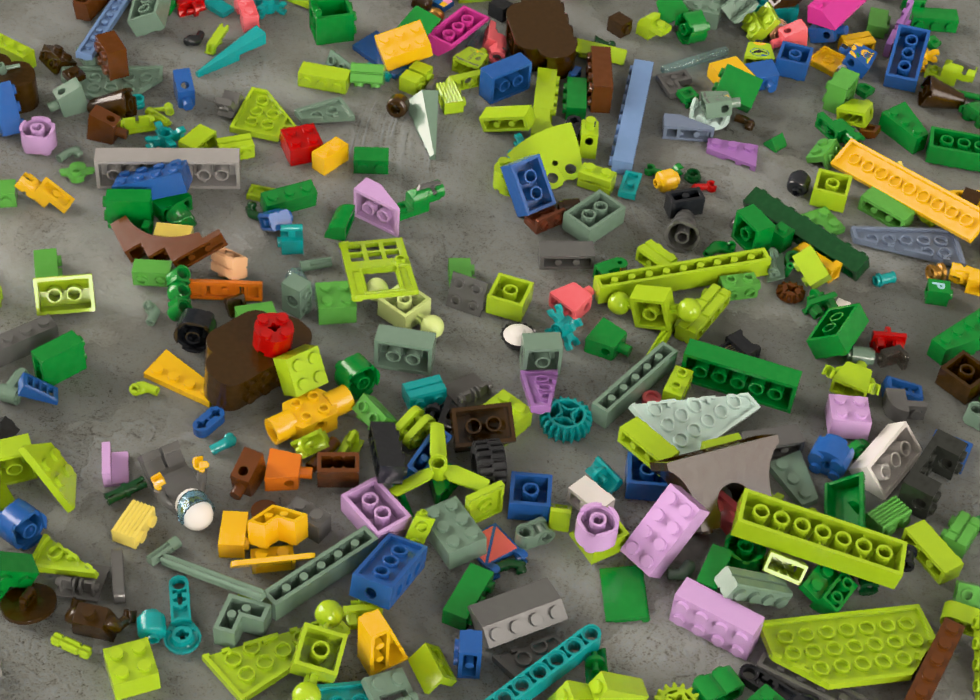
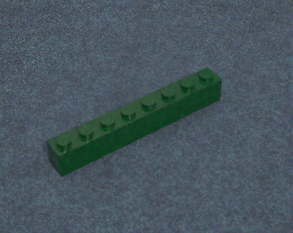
M756 186L743 200L744 207L754 204L775 225L782 221L794 229L793 242L799 245L802 242H806L815 251L832 262L838 260L843 263L840 272L854 281H857L870 267L869 257L865 252L856 250L849 242L845 243L836 234L829 233L822 225L815 224L806 215L802 216L796 209L791 206L788 207L779 198L772 197L766 190H761Z

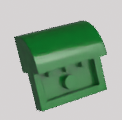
M816 564L798 588L812 601L809 607L820 614L839 612L858 585L846 573H838L834 569Z

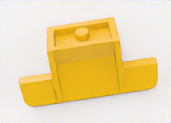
M293 545L273 546L267 549L253 548L250 549L251 559L231 561L230 567L251 566L252 574L295 570L296 562L312 560L316 557V554H294Z

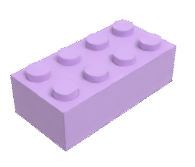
M670 483L621 547L620 551L649 577L660 579L709 515L710 511L681 486Z
M686 577L674 595L669 620L677 626L691 631L694 635L706 639L713 645L732 653L735 657L747 661L758 643L765 617L731 599L724 598L723 595Z

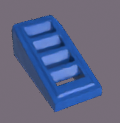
M22 373L18 381V396L54 405L58 404L57 387L28 373Z
M886 376L881 383L882 398L886 388L905 389L907 400L923 401L924 399L921 385L891 376Z

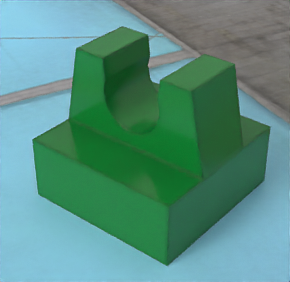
M691 86L679 89L676 92L680 102L686 104V109L690 108L694 97L699 100V94Z

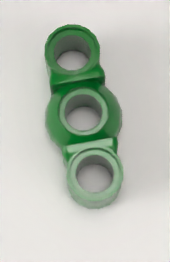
M185 265L177 266L166 275L168 282L167 296L170 301L168 302L167 314L174 322L179 321L181 314L186 308H192L190 300L191 290L188 286L191 273Z

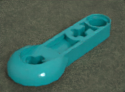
M177 575L169 580L171 623L167 628L163 641L165 647L170 652L176 655H186L198 648L202 635L191 619L189 581L185 576ZM182 583L185 585L181 589H175L173 587L175 584ZM178 597H182L181 605H178Z

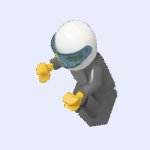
M178 440L140 455L137 459L151 488L154 490L156 500L177 515L180 524L188 529L200 531L207 528L213 520L215 507L210 498L205 494L207 483L206 468L209 467V463L203 461V456L194 457L192 460L193 467L197 470L195 477L193 470L189 468L184 460Z

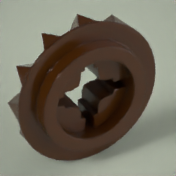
M783 281L777 286V297L786 303L796 304L805 298L806 291L797 282L792 283L789 281L787 283Z

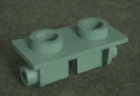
M330 49L326 65L351 70V63Z
M771 247L767 251L772 259L768 269L767 283L785 279L784 253L779 254L776 248Z

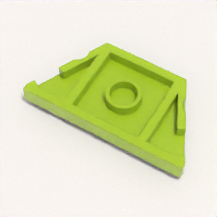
M51 442L29 444L19 448V453L66 512L69 513L74 510L77 474L74 472L73 467L62 457L61 452Z

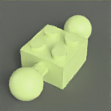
M372 278L366 283L368 291L389 289L388 284L381 278ZM397 284V285H396L395 287H393L392 289H398V288H400V287H399V284ZM419 291V295L370 299L378 302L377 315L393 326L412 329L419 324L421 331L436 333V338L441 336L444 331L443 320L437 315H430L431 298Z

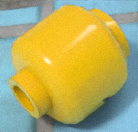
M671 168L658 171L655 179H653L654 187L662 193L676 190L678 184H680L678 172Z

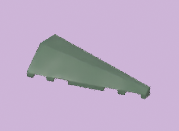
M421 90L408 99L410 102L409 115L414 121V126L420 139L423 140L424 148L428 151L430 160H436L439 90Z

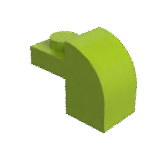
M652 12L638 21L636 34L649 40L656 35L660 37L666 35L671 31L672 26L660 19L661 13Z

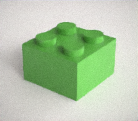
M844 67L835 72L832 79L828 80L825 86L827 92L822 99V102H824L822 109L836 114L837 107L850 99H854L860 74Z
M348 281L315 283V300L319 325L357 323V305L351 299Z

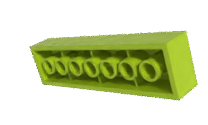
M744 488L738 500L730 534L891 589H895L903 576L908 544L907 541Z

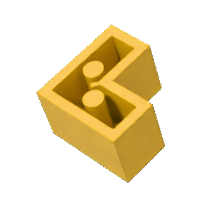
M274 504L247 521L249 544L260 549H267L278 540L289 545H298L308 537V514Z

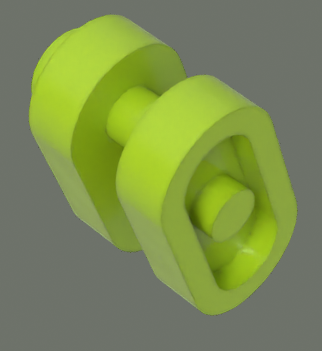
M417 405L411 407L395 424L396 430L400 434L399 441L403 440V445L410 450L418 448L422 440L430 434V425L436 422L435 418L429 414L424 415V410Z

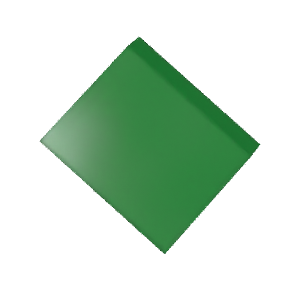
M782 132L765 141L763 145L777 153L785 148L787 143Z

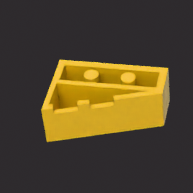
M379 609L366 612L358 617L357 657L369 676L409 659Z

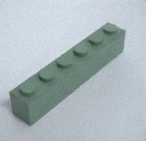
M662 341L592 402V420L606 429L632 403L636 402L645 391H648L675 367L678 350Z
M364 525L265 589L267 596L262 602L271 604L272 618L277 621L359 567L377 547L379 538Z

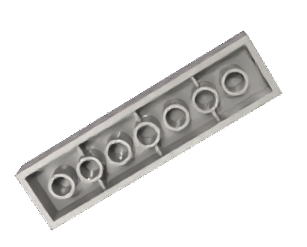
M96 148L94 166L97 189H112L111 187L121 171H135L143 166L149 168L158 163L168 164L176 159L181 161L187 160L193 178L189 189H240V148Z

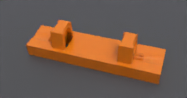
M189 279L190 299L224 300V298L239 294L241 287V293L244 294L245 301H263V281Z

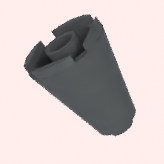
M688 209L680 210L665 230L664 239L671 250L686 253V251L694 250L699 244L700 232L694 214Z

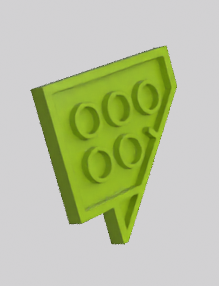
M251 87L233 119L229 131L239 135L250 133L251 137L279 142L281 139L280 129L295 127L296 124L268 90Z

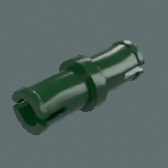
M140 476L128 483L123 482L120 484V487L103 493L105 500H108L107 504L110 506L125 497L128 499L132 494L148 488L146 481H143L145 480L144 477Z

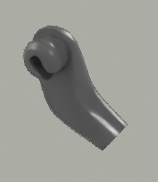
M448 77L432 78L425 86V89L436 90V83H443Z

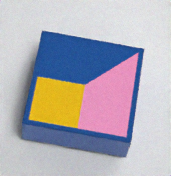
M433 0L432 6L445 12L454 6V1Z

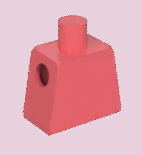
M802 19L780 27L778 29V38L770 40L772 49L778 47L780 49L783 41L807 46L808 27Z
M572 282L550 292L549 306L556 311L554 306L561 303L564 316L568 315L573 319L581 318L591 308L594 289L589 285L582 288L577 283Z

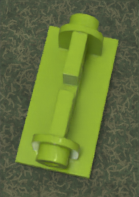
M154 115L138 116L139 121H135V117L122 118L121 127L129 130L128 135L156 130Z
M353 429L345 435L337 452H360L365 440L359 439V432Z
M420 509V511L416 512L405 536L406 539L424 545L435 522L434 518L428 517L427 510Z

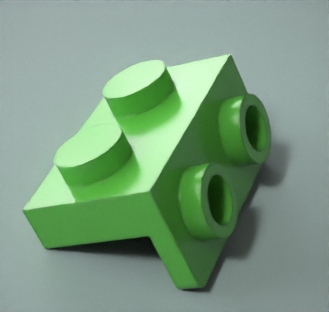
M837 138L820 139L806 156L807 163L823 162L824 168L829 170L831 168L830 162L842 150Z

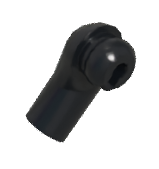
M199 30L196 35H188L184 38V44L186 46L200 45L205 33Z

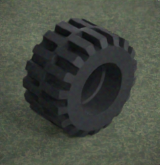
M493 438L473 441L471 446L472 472L489 479L490 485L502 480L506 486L507 462L505 450L500 439Z

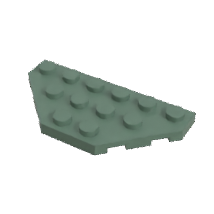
M62 66V68H61V82H62V83L67 82V80L62 76V71H63V70H66V69H68V68H70V67H73V66ZM78 66L86 75V79L80 81L86 98L89 100L123 88H131L133 90L131 92L132 95L142 94L163 81V66H128L129 76L112 81L109 80L107 75L103 74L101 66Z

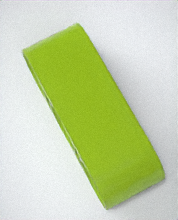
M948 600L943 605L940 624L942 625L944 618L947 617L966 626L963 634L974 638V629H972L971 623L973 617L980 612V609Z

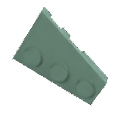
M800 450L770 462L769 472L796 505L807 508L817 504L819 498Z

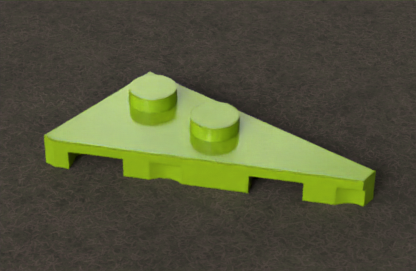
M43 534L32 554L38 571L41 573L97 579L99 573L92 565L81 561L78 555L68 548H64L61 543L53 541L48 534Z

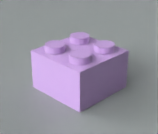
M829 394L825 407L827 433L838 435L844 439L868 440L872 425L868 397Z

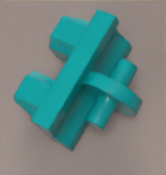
M597 456L593 464L585 470L594 482L611 495L623 484L620 476L600 456Z

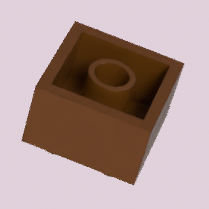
M113 30L95 35L96 42H94V48L97 52L95 59L97 65L101 66L103 74L107 75L110 81L129 76L127 49L116 32Z

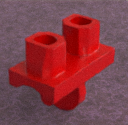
M176 0V7L180 18L191 14L197 17L199 12L206 10L205 0Z
M886 326L884 331L872 332L869 347L874 348L875 353H883L886 349H892V353L901 355L907 340V333L891 332V327Z

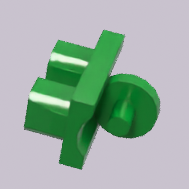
M816 288L811 289L809 296L806 297L807 306L802 309L804 315L810 313L814 320L818 319L824 314L823 308L827 311L828 308L838 307L835 301L838 295L835 291L824 294L823 291L820 292Z
M606 648L592 651L591 656L584 660L587 684L601 671L608 672Z

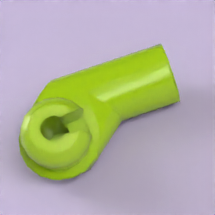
M145 381L132 383L129 386V391L134 396L145 393L157 396L160 392V387Z

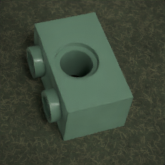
M293 272L281 283L282 310L301 319L312 309L311 281Z

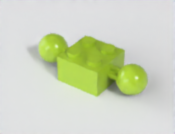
M637 284L630 297L625 292L617 291L609 296L607 302L609 310L616 315H623L631 309L636 328L670 331L677 319V314L686 322L697 320L701 314V305L693 298H685L679 304L675 303L671 287Z
M324 600L316 607L315 618L319 626L304 622L300 631L289 673L305 678L304 682L299 683L294 688L292 700H321V691L317 686V682L325 684L334 683L338 675L348 635L332 630V628L341 623L344 616L342 606L335 600Z

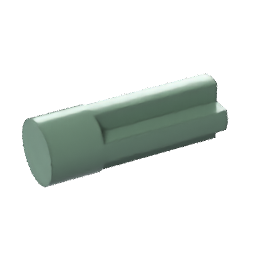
M330 256L299 261V267L301 272L332 267V261Z
M173 536L146 556L148 564L154 567L161 562L160 557L164 553L172 554L182 546L180 539L177 536Z

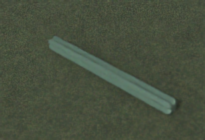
M164 553L160 557L161 565L256 601L262 602L267 596L265 589L168 553Z

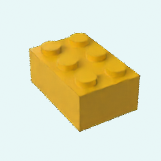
M420 20L374 36L378 52L388 72L414 63L416 60L420 61L433 56L431 43Z

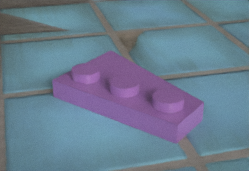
M708 137L707 154L723 160H733L736 165L741 166L743 164L749 166V170L755 172L758 145Z

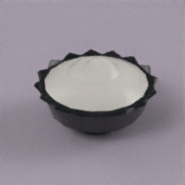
M511 322L506 324L505 328H502L500 335L508 348L520 351L522 333H536V330L532 326H528L527 323Z

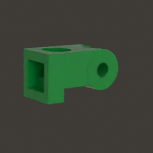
M616 257L595 264L592 277L627 270L628 262L624 258Z

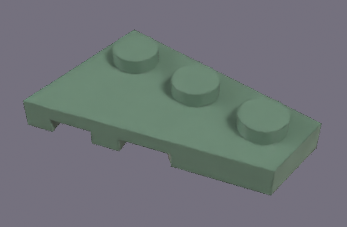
M341 96L294 109L295 116L301 124L355 121V115Z

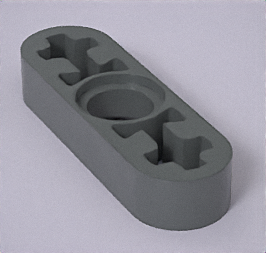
M122 548L111 549L114 604L126 603Z

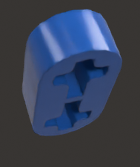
M214 406L199 416L193 422L194 435L199 438H205L225 422L224 409Z

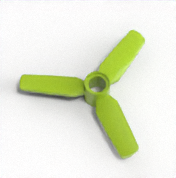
M433 422L430 425V468L422 469L403 480L402 484H396L391 487L389 492L394 497H398L431 479L435 481L447 479L449 482L478 491L490 485V480L460 466L448 465L444 425Z

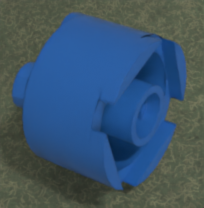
M826 434L824 437L820 435L807 458L810 465L809 470L815 474L822 473L832 481L838 480L846 473L854 457V449H850L847 446L848 442L838 435Z
M18 498L3 511H0V537L13 547L28 550L41 540L43 536L41 532L43 528L46 529L47 518L38 509Z

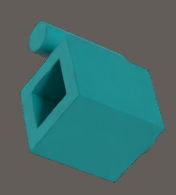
M303 224L280 225L281 230L280 237H277V247H281L282 255L304 254Z

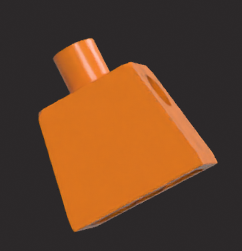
M270 448L264 477L265 491L299 489L300 478H313V467L302 466V456L300 454Z

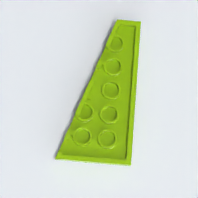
M343 620L338 626L332 628L334 631L347 635L350 634V628ZM317 621L311 622V624L319 626ZM296 626L289 628V631L278 634L276 632L244 642L242 646L232 649L226 647L221 649V652L212 655L209 653L201 655L202 661L237 700H250L290 674L289 669L302 627L298 628Z

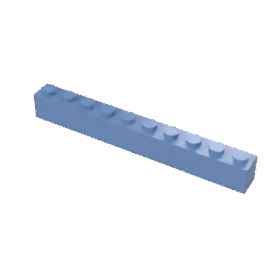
M634 59V64L630 65L611 150V155L613 156H610L608 165L612 166L611 171L617 172L619 175H624L626 170L632 171L652 76L654 62Z

